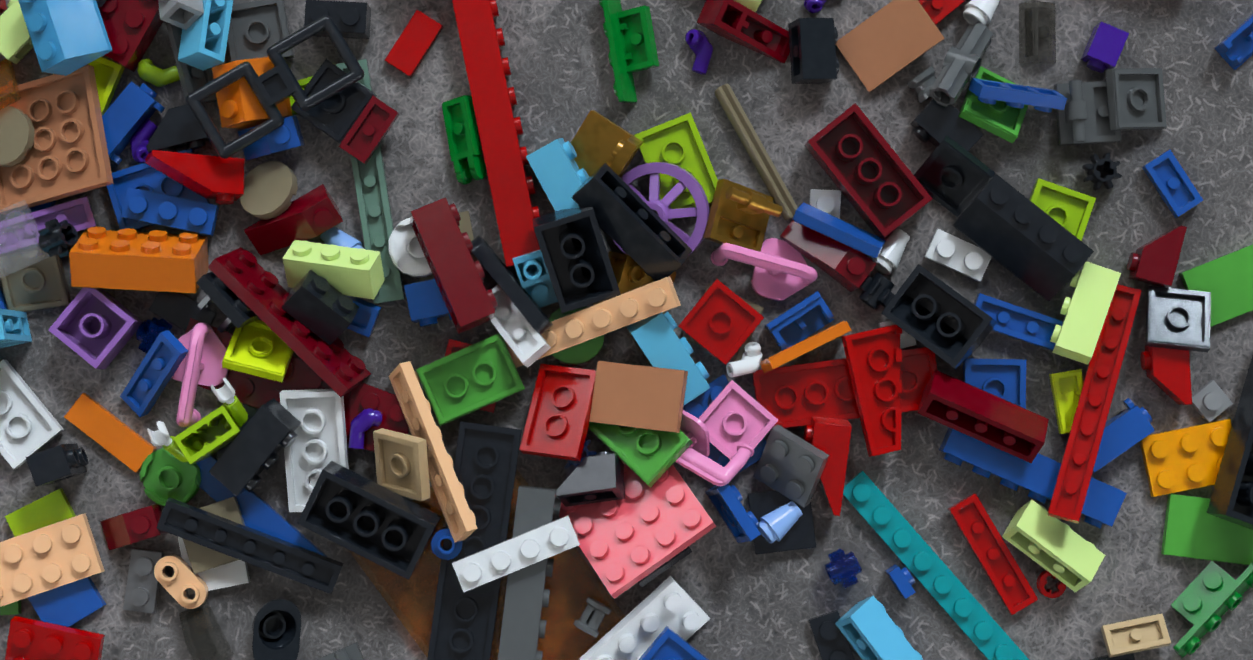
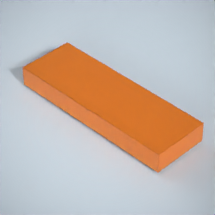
M844 320L762 360L760 365L763 372L766 373L852 330L848 322Z
M86 393L81 394L64 416V418L135 473L141 470L142 463L147 456L157 449Z

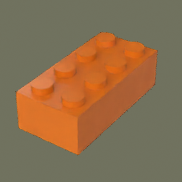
M99 226L85 229L69 252L71 287L196 294L199 288L196 282L208 272V237L198 235L196 232L167 234L164 230H153L148 233L137 232V230L132 228L112 231Z

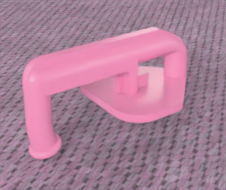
M769 238L763 241L761 252L724 243L711 254V261L716 266L725 265L728 259L754 266L751 280L753 290L759 296L776 301L785 300L816 281L818 277L817 271L807 265L800 252L786 241L777 238Z
M204 322L197 323L193 329L178 339L188 350L185 358L172 376L174 380L182 382L176 423L180 427H190L201 420V414L194 409L197 386H218L224 382L222 378H227L228 369L222 368V361L227 349L211 326Z
M683 410L680 430L693 443L675 462L713 485H727L745 466L749 458L754 455V449L750 445L739 444L735 456L723 467L708 458L710 455L709 431L706 425L697 417Z

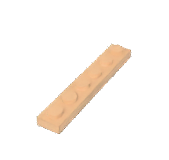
M665 277L551 321L553 325L542 334V337L551 348L539 359L681 306L671 277ZM505 341L515 367L523 366L524 364H522Z
M411 361L399 363L389 375V379L412 436L424 438L427 441L429 480L454 543L466 540L478 529L475 515L469 509L464 496L463 485L457 479L453 469V460L445 449L441 430L435 424L431 414L430 403L425 398L421 389L420 378L417 372L414 371Z

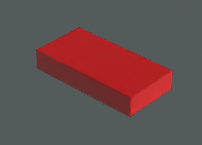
M416 10L385 58V62L411 78L443 29V25L421 11Z

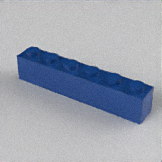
M950 427L948 428L939 448V451L946 453L945 460L959 466L964 461L974 466L972 472L988 479L990 474L1002 478L1000 484L1014 491H1017L1019 486L1029 490L1028 497L1045 504L1046 499L1052 500L1061 463L1039 453L1032 463H1029ZM1091 477L1082 510V515L1085 516L1084 522L1101 529L1103 524L1112 527L1127 493Z

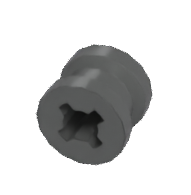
M931 66L907 83L908 87L914 89L918 94L917 100L920 104L931 97L930 89L936 81L935 70Z

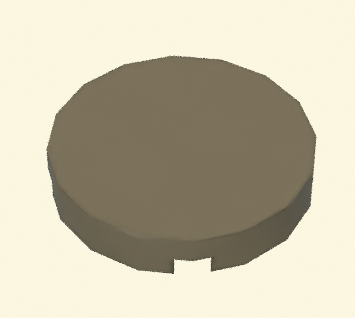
M0 105V167H11L20 163L26 157L24 155L28 149L31 150L34 144L35 130L32 120L27 114L10 105Z
M267 161L252 169L244 179V195L240 197V203L244 210L253 217H258L262 220L278 217L291 205L290 200L292 196H296L298 190L297 178L294 172L280 161Z

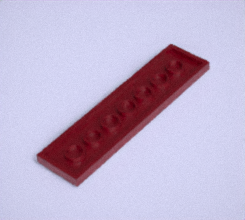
M190 318L185 334L200 321ZM210 325L227 349L233 333L228 331L220 333L217 327ZM294 356L290 360L283 382L228 369L226 378L234 388L235 395L240 402L258 409L273 398L280 403L279 393L282 390L332 389L302 359ZM225 382L218 386H214L215 389L223 387ZM362 382L344 395L348 443L351 421L364 409L368 408L381 412L382 423L378 427L372 426L365 432L364 449L375 452L373 431L380 428L404 434L409 433L410 429L395 394ZM198 385L199 387L212 391L211 386Z

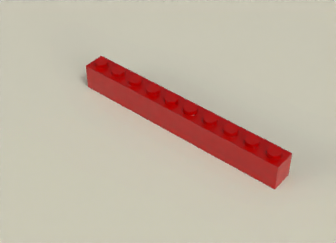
M452 0L507 268H513L515 266L512 258L540 250L533 228V219L540 217L538 206L532 207L530 195L536 193L532 176L526 177L524 165L529 164L526 158L528 155L526 146L520 147L518 135H523L520 116L514 118L512 106L517 105L514 87L508 88L506 76L511 75L508 57L502 58L500 47L505 46L502 28L496 29L494 17L499 16L496 0Z

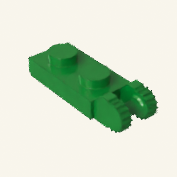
M463 95L443 102L442 110L451 162L454 164L458 182L465 185L472 181V177L477 181L485 179L487 170L485 169V161L480 156L482 152L472 96Z

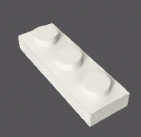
M497 284L491 289L498 304L491 322L522 364L528 368L551 347Z

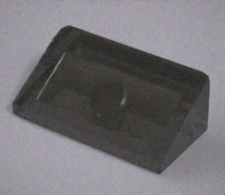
M1034 0L1019 3L1020 64L1056 63L1055 3Z

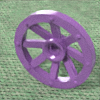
M665 162L639 165L621 177L652 210L654 209L658 212V216L692 249L691 255L704 239L710 213L707 196L697 179L685 169ZM660 173L670 175L679 180L662 200L659 199ZM647 174H650L649 201L632 185L634 181ZM688 188L693 196L696 207L672 209L670 205ZM697 217L695 229L691 237L671 222L672 218ZM615 242V244L618 246V248H619L624 254H626V253L622 250V248Z

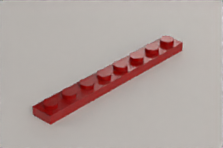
M1117 284L1093 356L1089 362L1048 516L1079 524L1142 293L1140 289Z

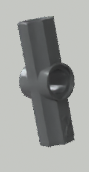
M979 22L973 25L970 24L957 46H952L948 50L942 65V71L930 89V96L937 104L945 107L954 105L967 82H971V78L976 77L982 57L993 40V33L988 29L987 25Z

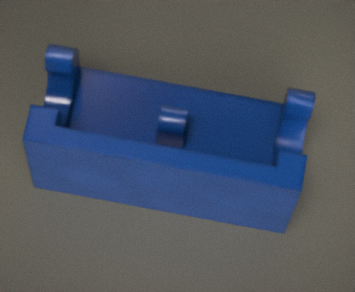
M1253 14L1214 48L1234 71L1253 55Z
M817 291L766 324L765 327L781 351L803 341L832 322L834 315Z

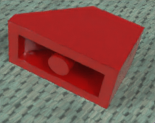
M1145 346V351L1141 352L1140 362L1142 369L1146 370V376L1178 405H1191L1192 391L1189 351Z

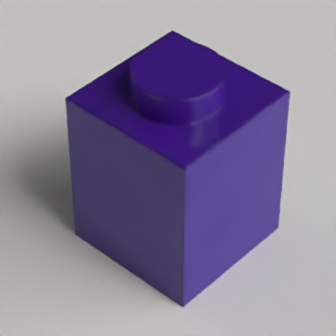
M1101 21L1094 27L1081 60L1088 62L1087 67L1100 73L1114 68L1129 33Z

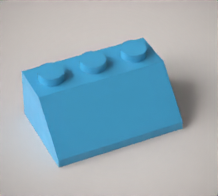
M18 0L42 72L67 76L113 50L96 0Z

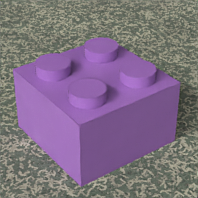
M83 287L48 330L95 369H106L144 322L104 289Z

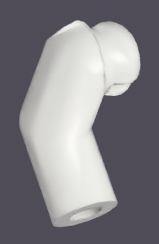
M747 343L741 360L727 363L726 370L729 377L752 374L758 370L763 356L762 352H760L761 346L759 343Z

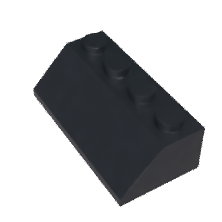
M997 174L993 176L952 225L1048 302L1075 276L1094 252Z

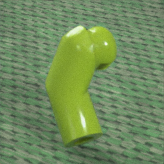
M143 59L138 63L137 72L140 78L156 87H162L180 80L176 65L162 70L155 66L150 59Z

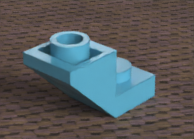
M541 249L512 258L522 288L528 292L540 308L558 302Z

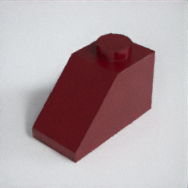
M1175 227L1139 247L1136 253L1132 252L1127 263V270L1131 271L1129 278L1159 287H1171L1187 227Z
M155 504L100 521L108 549L113 550L167 533L156 528L162 514L161 506Z

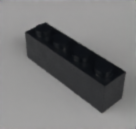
M606 163L592 174L571 197L580 208L593 207L600 228L654 281L669 277L683 265L692 252V249Z

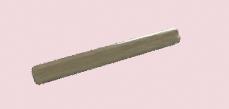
M729 84L718 87L715 90V95L768 191L774 198L775 203L782 206L781 214L786 221L792 219L798 207Z

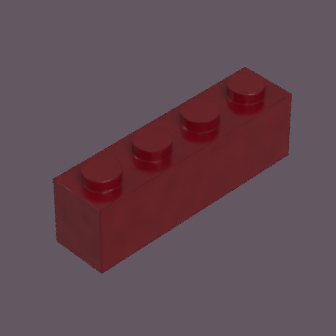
M938 370L934 371L924 388L918 414L1029 463H1032L1045 443L1049 419Z

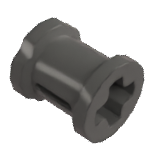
M588 597L586 600L588 604L579 620L575 619L573 625L597 638L599 626L606 614L610 615L612 610L603 603Z

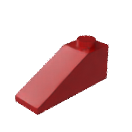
M152 150L146 156V164L202 197L215 199L217 204H233L234 201H237L244 195V159L228 157L223 159L220 156Z
M812 416L811 425L805 426L804 440L829 455L820 481L833 515L840 516L852 426L848 420Z

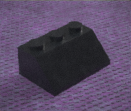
M593 207L562 209L533 219V228L562 313L621 295Z
M919 264L881 313L955 369L981 345L997 324L992 317Z

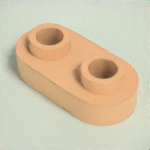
M167 555L157 561L154 568L156 580L182 607L194 609L206 601L208 597L206 583L198 574L193 573L192 568L180 556ZM166 566H171L174 569L172 577L165 574ZM187 588L195 591L194 599L186 596Z

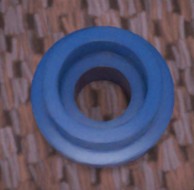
M449 528L439 530L432 538V551L440 559H453L462 550V541L454 543ZM443 539L451 540L452 548L450 550H444L441 547Z

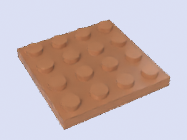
M87 64L67 76L53 74L0 90V105H10L27 114L32 120L35 130L34 144L31 150L28 149L24 155L26 157L20 163L11 167H0V214L7 215L114 184L93 66Z

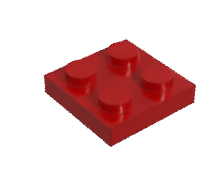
M716 279L678 327L726 365L764 317Z

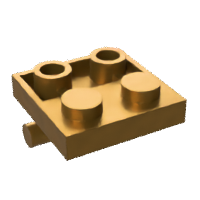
M718 179L703 238L721 245L730 243L761 252L769 216L779 217L783 208L773 203L774 198L727 179Z

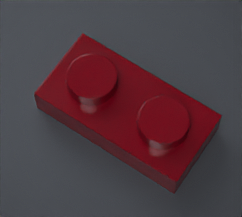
M372 96L339 147L366 165L400 114Z

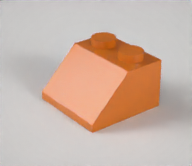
M269 57L236 60L212 67L213 79L243 62H249L258 77L274 68V65ZM245 77L216 93L222 128L245 129L260 125L269 119ZM290 98L276 105L283 118L292 116Z

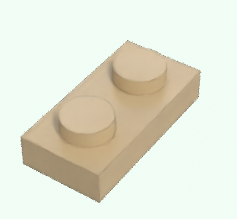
M1163 613L1103 625L1101 627L1109 658L1165 647L1171 644Z

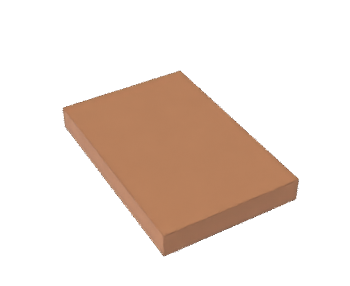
M893 0L840 38L835 45L866 89L871 92L945 38L918 0Z
M598 361L589 422L680 433L688 371Z

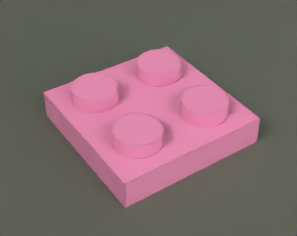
M733 380L726 385L698 418L706 425L709 431V442L730 460L737 453V446L739 444H747L754 449L778 422L775 416Z

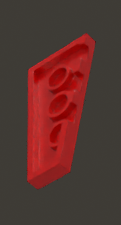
M896 324L841 337L869 457L901 450L902 410L900 409V393H902V380H900V362H902V349H900V334H902V328Z

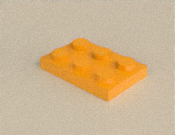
M1231 419L1151 434L1142 439L1140 446L1151 497L1215 485L1232 427Z

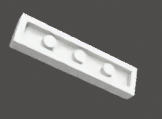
M567 515L455 561L452 565L463 592H466L579 546L580 543L571 520Z

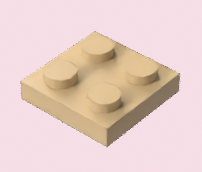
M384 428L373 431L377 484L411 499L424 501L431 498L426 439Z

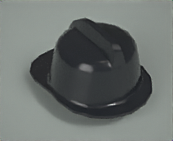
M271 600L262 606L252 623L254 660H296L300 649V611L289 600Z

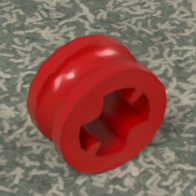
M1043 571L1037 578L1036 585L1038 591L1048 598L1060 597L1064 593L1066 585L1058 580L1059 582L1055 585L1056 591L1052 592L1050 589L1046 591L1044 589V586L1047 584L1046 578L1051 576L1052 579H1055L1056 577L1048 571Z

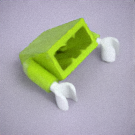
M222 378L225 382L223 387L215 389L211 385L212 392L219 402L223 403L222 406L176 437L169 436L166 425L162 421L156 422L159 430L151 431L148 428L147 432L153 446H162L179 461L193 464L207 459L234 441L241 432L240 428L247 422L248 414L235 395V390L226 378Z

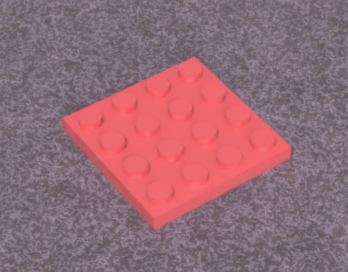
M621 460L624 464L625 499L565 507L561 502L559 517L569 516L579 540L580 549L614 599L717 527L673 464L650 488Z

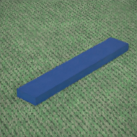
M211 455L207 459L196 462L201 474L200 488L216 502L234 497L235 495L209 473L218 461ZM245 490L236 496L245 526L327 557L254 491L249 493Z

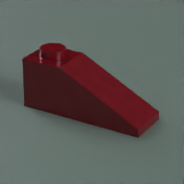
M706 0L696 23L721 37L785 64L790 53L789 31L734 0Z
M324 184L292 201L289 208L278 217L268 220L261 219L244 229V232L258 253L263 255L290 246L294 240L305 241L317 237L343 222L339 208Z
M793 219L779 236L850 292L858 289L876 266V263L862 252L799 224Z

